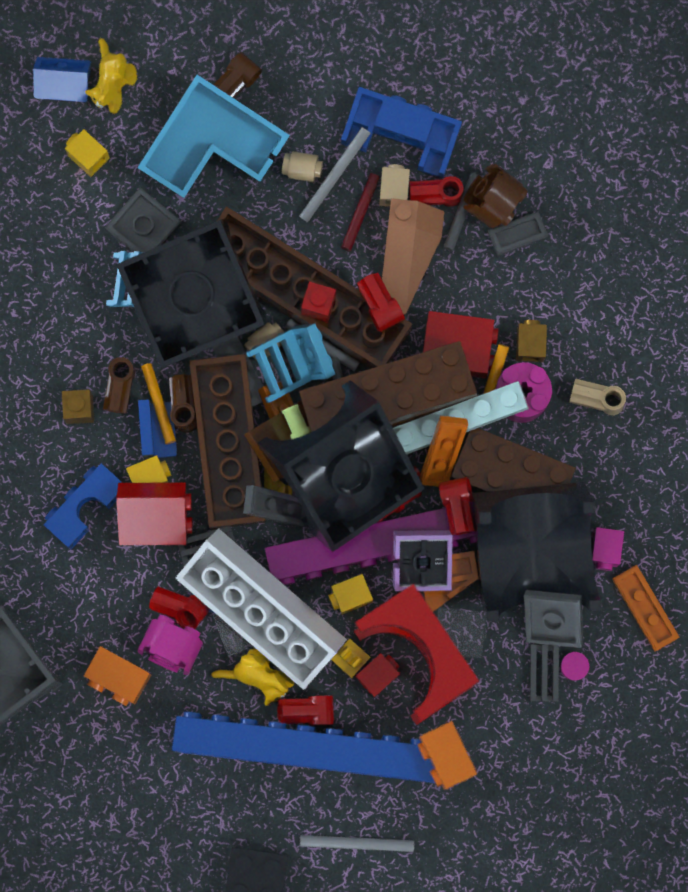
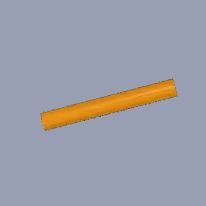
M498 344L483 394L496 390V385L509 347L506 345Z
M152 363L144 364L141 368L165 444L174 443L176 439Z

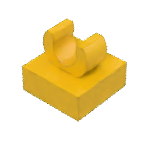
M349 639L332 657L331 661L352 679L370 659V656Z

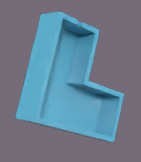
M196 75L139 164L138 169L183 198L213 152L258 181H261L273 163V160L268 158L269 154L272 153L277 156L290 135L210 82Z

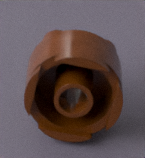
M492 164L485 168L488 173L483 178L478 175L474 179L463 200L467 203L463 208L489 228L497 227L500 224L508 225L514 217L513 211L517 204L526 197L528 192L520 181L497 164Z

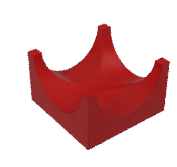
M414 584L355 622L358 629L354 633L359 641L378 634L396 635L410 641L424 656L429 669L430 683L423 704L410 716L416 726L469 691L479 682Z

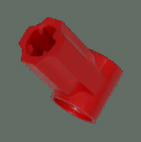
M454 176L445 177L443 180L410 181L409 199L427 205L456 206L462 198L463 183ZM446 187H453L457 190L458 194L450 197L443 190Z
M378 272L364 277L357 283L358 289L370 309L371 319L379 332L405 320L398 302L390 296Z
M463 477L440 482V497L443 506L446 507L452 536L475 532L471 502L473 501L472 488L469 478Z
M159 586L154 590L149 605L151 610L176 619L178 625L183 629L185 626L196 629L210 610L194 594L186 597Z
M310 696L308 699H279L277 706L279 723H309L310 726L334 725L333 696Z

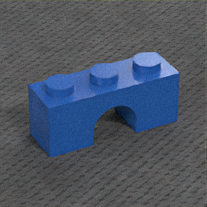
M102 463L98 467L92 466L83 476L85 481L78 488L76 486L72 487L65 495L64 499L66 501L60 508L55 506L45 517L47 521L44 523V526L70 550L89 532V528L80 520L81 507L86 502L99 501L110 509L116 503L118 483L122 482Z

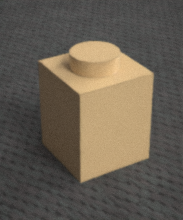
M391 164L388 167L382 168L379 206L390 207L391 198L407 200L410 169H404V166L398 164Z

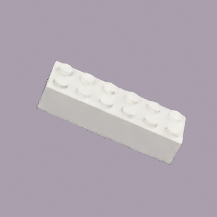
M219 528L204 542L176 577L182 585L303 690L347 640Z

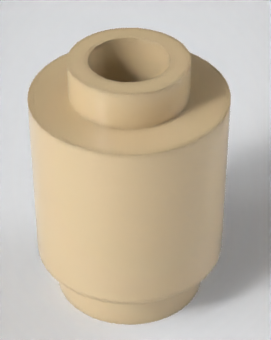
M292 151V154L285 153L282 174L288 175L290 179L314 182L316 177H321L323 162L318 161V155Z
M267 322L247 338L249 341L244 346L249 351L252 347L260 345L284 331L276 322L273 325ZM281 342L277 343L278 347L282 346ZM268 348L265 349L266 356H270Z

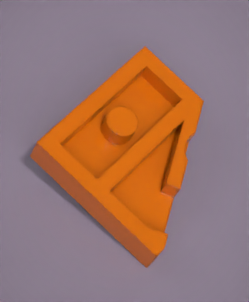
M474 551L452 554V590L423 591L425 601L432 612L479 579Z

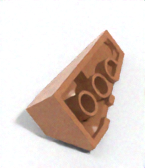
M391 198L382 281L390 296L396 299L403 314L406 315L436 248L441 241L444 211L419 201Z

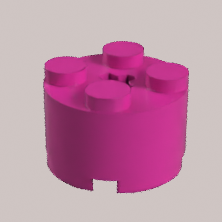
M516 363L503 371L498 379L496 389L518 381L521 387L525 389V392H529L525 398L529 409L507 417L514 422L526 423L533 421L545 411L552 396V385L543 368L531 363Z
M159 615L158 619H152L137 652L143 655L145 651L150 654L149 661L176 673L179 668L184 669L183 674L189 675L203 645L199 638L201 633L191 627L185 626L184 629L174 625V620L164 615Z

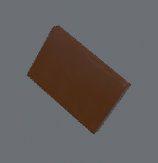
M301 400L296 404H298L307 427H309L310 425ZM282 412L244 435L273 482L281 479L283 475L261 450L258 442L265 437L273 440L291 439L290 435L292 432Z

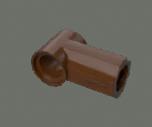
M240 52L230 61L226 68L227 71L213 85L232 98H235L245 87L249 88L260 77L262 69L243 52Z
M118 357L113 359L108 367L109 377L103 410L127 414L136 370L128 359ZM125 364L129 366V373L126 377H116L115 370L119 365Z
M174 375L169 378L172 408L170 417L179 431L189 433L197 428L191 375ZM185 412L191 413L189 421L185 423L179 422L181 414Z

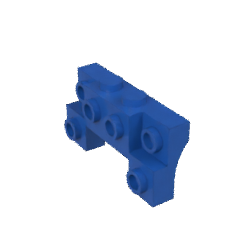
M359 87L341 138V144L349 146L363 127L371 134L359 151L367 152L373 133L424 150L418 165V171L443 179L462 121L433 112L430 107L423 104L415 106L406 103L407 101L400 96L392 95L388 97Z

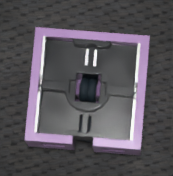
M450 530L393 531V554L395 559H398V563H393L394 590L403 591L412 584L416 586L418 591L452 590V534Z

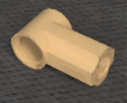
M575 379L569 403L600 410L608 415H617L624 408L626 395L618 386L607 387ZM609 395H615L620 399V404L615 407L609 406L605 398Z

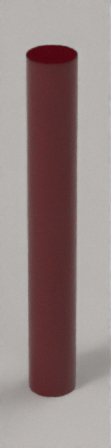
M369 174L342 243L341 249L348 252L352 250L380 177L376 174Z

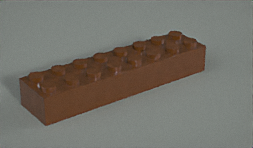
M226 206L217 221L226 218L236 253L256 297L300 325L315 323L324 340L370 369L392 361L411 332L412 323L405 319L379 332L369 314L370 309L357 288ZM309 281L336 289V299L328 323L301 315V306Z

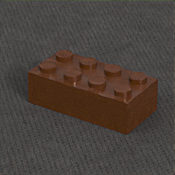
M476 428L469 432L450 480L468 477L472 491L478 493L568 484L571 482L576 468Z

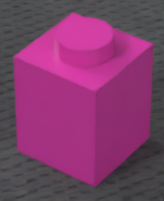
M598 527L593 530L591 549L593 564H596V569L612 571L613 567L620 565L624 531Z

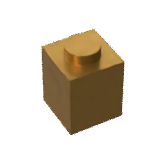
M525 320L524 324L519 323L517 328L516 361L544 362L546 358L547 325L540 324L538 320Z
M62 391L63 419L66 424L94 423L93 395L91 391Z

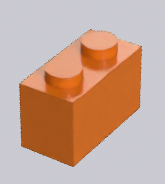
M100 646L84 677L89 679L87 685L101 693L104 688L114 693L112 699L127 706L129 702L136 704L151 674Z
M452 721L419 737L421 743L417 744L423 759H430L434 767L430 773L437 787L442 785L444 790L477 775Z

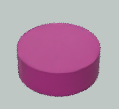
M571 652L562 659L560 669L564 677L577 681L587 675L589 661L583 654Z

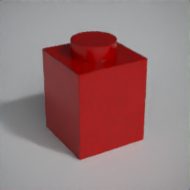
M309 281L301 306V315L328 323L336 299V289Z
M380 653L355 678L375 698L400 675L397 671L400 666L389 654L384 657Z

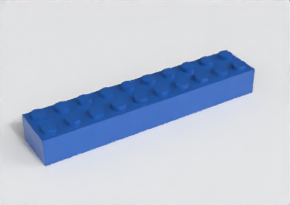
M184 712L183 717L176 716L172 751L177 753L435 783L430 773L434 767L430 759H423L417 744L421 743L420 739H411L410 744L400 743V737L383 735L382 740L371 739L370 733L354 732V737L342 736L343 730L326 728V733L324 734L314 732L315 727L297 725V730L286 729L287 725L285 723L269 722V727L258 726V720L241 718L240 723H232L229 717L212 715V720L202 719L201 713Z

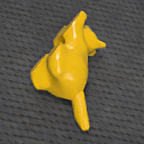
M101 38L98 41L102 57L99 65L100 77L96 87L86 90L85 93L91 97L97 107L103 108L108 105L109 111L112 114H116L122 104V87L135 84L137 71L133 64L127 63L122 53H110L108 44Z
M251 649L246 655H243L241 661L235 665L233 670L220 669L211 674L213 678L237 679L244 684L262 690L265 696V706H268L271 702H277L279 699H284L286 692L289 690L288 688L294 685L293 680L285 673L271 669L269 659L257 649Z

